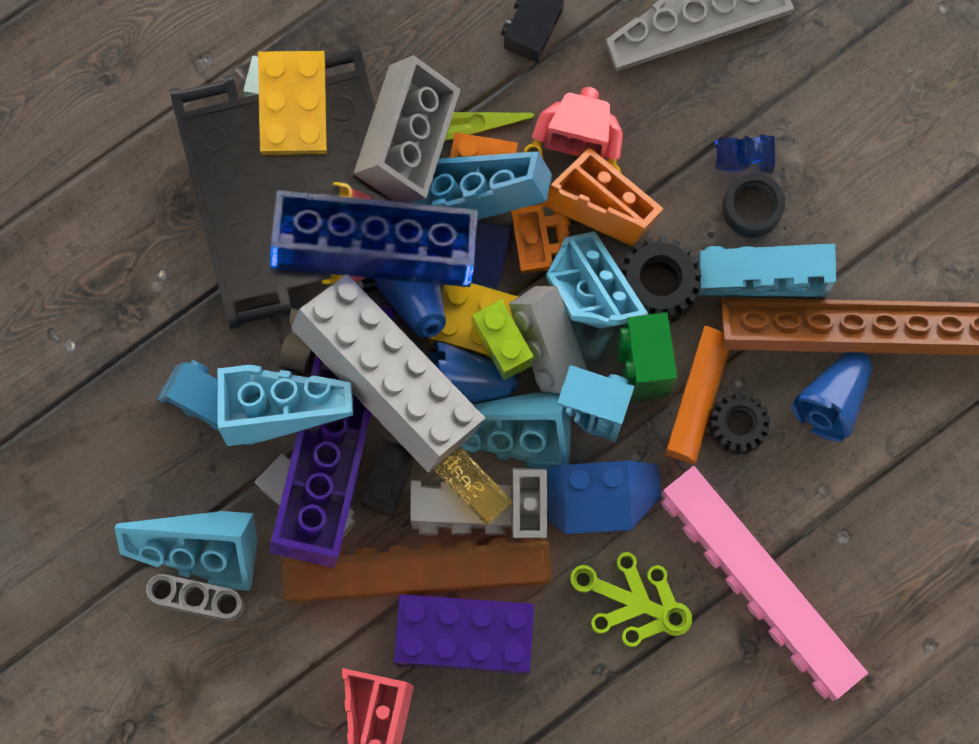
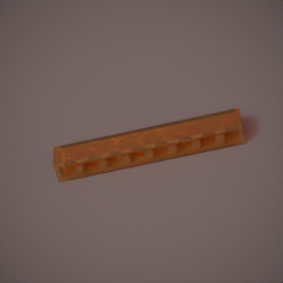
M508 538L490 539L489 545L476 546V542L473 540L456 542V547L443 548L442 543H427L422 545V550H409L408 545H397L389 547V552L376 553V548L356 549V554L343 555V551L340 550L335 568L293 558L282 559L284 600L286 603L552 584L550 541H542V538H522L520 543H509Z

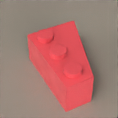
M342 668L346 697L344 702L348 722V744H401L414 686L408 682Z

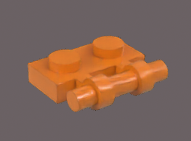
M543 205L523 207L511 211L521 274L549 270L552 265V257L556 256L561 249L565 237L570 236L568 227L571 225L569 217L552 210V216H544ZM547 229H556L558 243L549 244Z

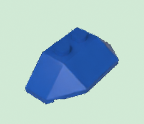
M616 461L570 464L546 468L547 520L565 535L630 531L661 497L658 464Z

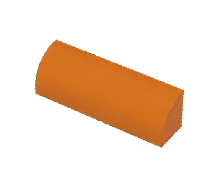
M704 326L700 334L664 452V456L692 465L696 464L730 350H724L723 332L714 328Z

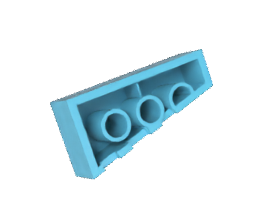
M835 243L757 248L740 247L737 249L710 246L706 247L705 250H701L697 257L699 262L697 269H701L702 275L700 278L701 286L697 296L826 298L836 283Z

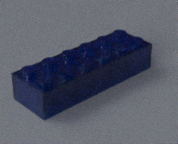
M277 190L271 240L270 268L470 287L475 262L477 210Z

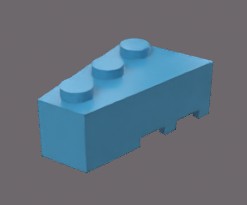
M192 360L190 364L183 362L176 365L157 400L164 404L168 401L184 410V414L192 418L195 416L211 425V428L219 431L218 379L207 374L209 368L197 361Z

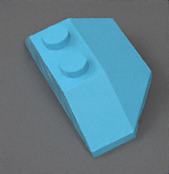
M595 231L565 237L561 249L547 272L546 279L551 286L558 287L566 312L572 321L596 328H606L626 324L627 317L648 315Z

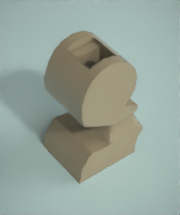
M294 308L291 309L289 323L291 325L299 311ZM293 330L284 339L279 358V368L284 369L286 367L299 371V374L304 375L310 363L312 350Z

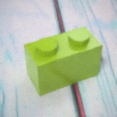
M502 299L472 314V325L503 380L533 365L534 356Z

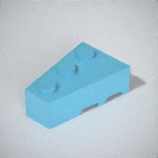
M570 365L557 403L560 406L567 407L566 413L573 416L574 413L576 414L574 421L585 433L616 442L635 386L629 385L628 379L618 375L610 374L608 378Z

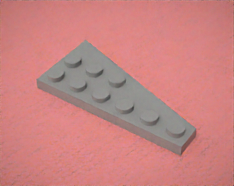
M659 0L639 18L633 19L607 38L606 47L614 68L618 72L792 14L794 7L791 0Z

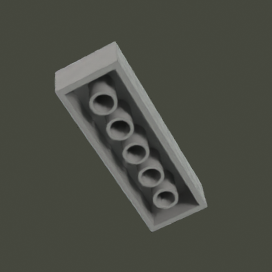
M348 274L299 309L291 329L340 380L351 382L352 393L428 473L470 439L484 421L485 417Z

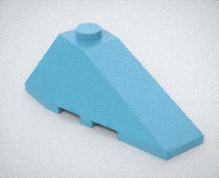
M256 365L217 369L218 430L227 446L263 442L353 415L351 382L319 376H311L309 378L292 375L290 371L284 370L273 372L263 370L261 366Z
M535 392L473 404L485 419L476 433L462 444L459 449L470 452L478 450L497 454V459L507 461L508 457L527 462L526 466L531 468L546 469L560 465H570L571 416L566 413L567 407L560 406L557 403L560 393Z
M218 511L118 523L114 527L120 555L155 567L163 564L178 569V575L189 578L192 574L209 580L208 584L245 591H250L252 588L258 543L253 513Z

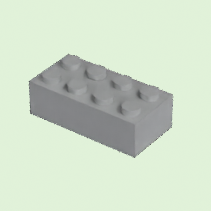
M414 55L389 65L353 174L400 206L426 199L461 89Z

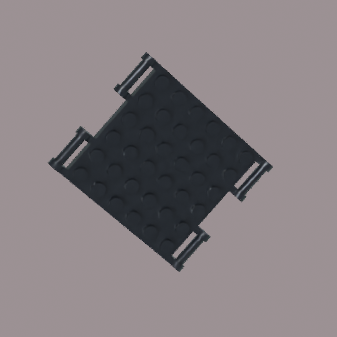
M359 44L350 46V50L325 56V69L354 63L355 71L325 78L327 154L261 155L259 94L239 99L233 75L223 77V81L180 91L179 88L169 90L230 330L239 328V324L282 313L283 316L290 315L292 306L287 289L331 278L330 270L327 268L321 269V266L333 264L340 206V202L329 200V195L335 197L340 195V188L333 185L334 182L346 183L352 189L371 196L386 209L387 216L391 217L390 232L407 233L400 205L353 174L375 110ZM224 93L228 94L229 101L185 112L183 103ZM388 251L387 256L389 255L392 259L400 255V252ZM374 278L356 282L365 293L377 290ZM278 292L280 301L240 311L235 310L233 302Z

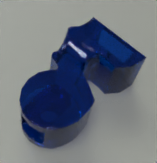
M761 134L756 138L744 136L742 139L722 138L715 141V148L717 149L715 167L717 169L740 172L749 168L751 164L757 163L760 171L774 172L775 136Z

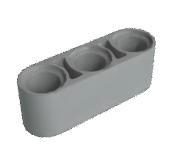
M165 574L153 576L146 585L148 598L162 608L226 622L238 620L245 611V603L242 597L236 591L229 588ZM162 583H169L171 585L170 595L165 599H157L155 595L157 586ZM194 590H201L204 593L203 602L196 607L189 606V594ZM227 597L236 598V609L229 614L222 613L220 610L221 601Z

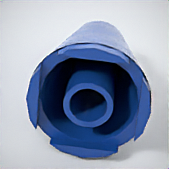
M420 247L400 249V255L392 259L388 255L377 266L373 277L376 288L418 336L434 337L441 332L446 324L437 262L427 249Z
M434 342L433 346L437 349V353L430 352L429 360L471 403L508 398L511 392H516L518 384L517 374L503 380L492 359L443 342Z
M845 352L796 396L792 403V412L802 425L806 420L814 426L811 432L824 439L841 442L845 437L848 438L853 432L873 370L870 358L864 352Z

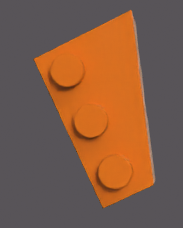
M590 147L550 185L547 200L541 203V205L632 247L651 230L663 210L659 204Z

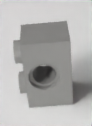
M512 468L513 538H547V470L545 468Z

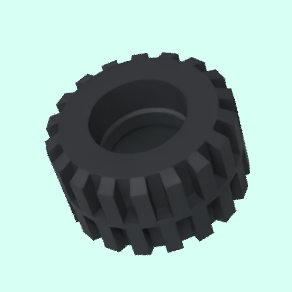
M659 237L658 242H654L653 238L645 240L644 245L638 243L633 247L631 253H627L620 271L648 315L667 312L668 319L673 323L679 320L682 314L685 316L694 304L701 286V269H697L699 262L696 256L693 258L689 256L691 250L687 246L683 249L678 247L679 241L673 239L672 244L666 243L667 237ZM651 267L665 268L675 276L678 288L674 293L667 296L653 295L643 287L640 280L641 273Z

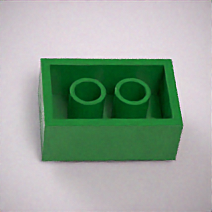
M668 313L627 317V323L624 328H620V336H618V343H616V355L618 363H624L623 375L620 376L628 379L629 385L635 386L629 403L668 398L677 379Z

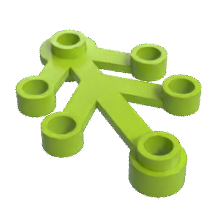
M624 552L619 555L616 561V566L620 572L624 573L631 592L598 579L596 572L590 566L581 565L572 571L570 584L575 591L579 593L593 591L626 605L608 614H596L591 620V628L597 634H605L609 631L610 627L644 613L656 618L657 620L639 628L630 626L623 631L621 636L623 644L627 647H636L641 640L663 631L671 636H680L686 633L692 625L691 611L684 604L675 601L666 580L667 571L660 565L652 566L649 569L647 580L651 585L656 586L663 606L649 600L636 568V557L632 553ZM623 557H629L633 565L631 568L625 569L621 566L620 560ZM654 570L661 571L663 574L662 581H654L651 578V572ZM581 574L587 575L589 577V584L586 586L579 585L577 577ZM673 613L681 617V623L677 626L672 625L669 621V616ZM597 618H604L607 621L605 629L600 630L596 628L595 620ZM628 631L636 632L638 635L637 642H628L626 640V633Z

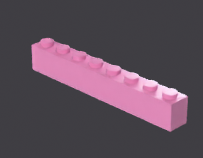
M692 466L663 490L661 497L664 500L661 504L672 517L677 515L685 524L682 527L685 534L694 543L699 541L707 550L704 552L706 559L714 568L717 569L719 566L728 576L725 580L736 594L742 592L750 602L747 604L750 612L758 620L763 618L771 627L769 630L771 637L780 646L785 644L793 653L790 657L792 662L801 672L808 671L815 680L812 685L824 699L829 697L834 701L840 698L868 674L866 669L695 466Z

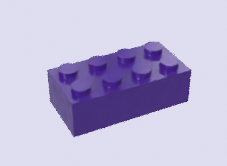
M400 594L394 663L399 666L529 675L534 604Z

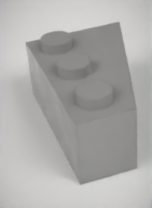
M411 480L412 530H419V535L425 536L438 535V530H452V535L460 536L471 535L472 530H485V535H504L505 530H511L512 485L480 484L483 487L481 493H477L472 489L468 490L471 496H477V498H471L466 492L467 488L473 487L480 491L481 487L479 485L471 483L470 486L462 488L460 486H451V482H440V486H421V481Z

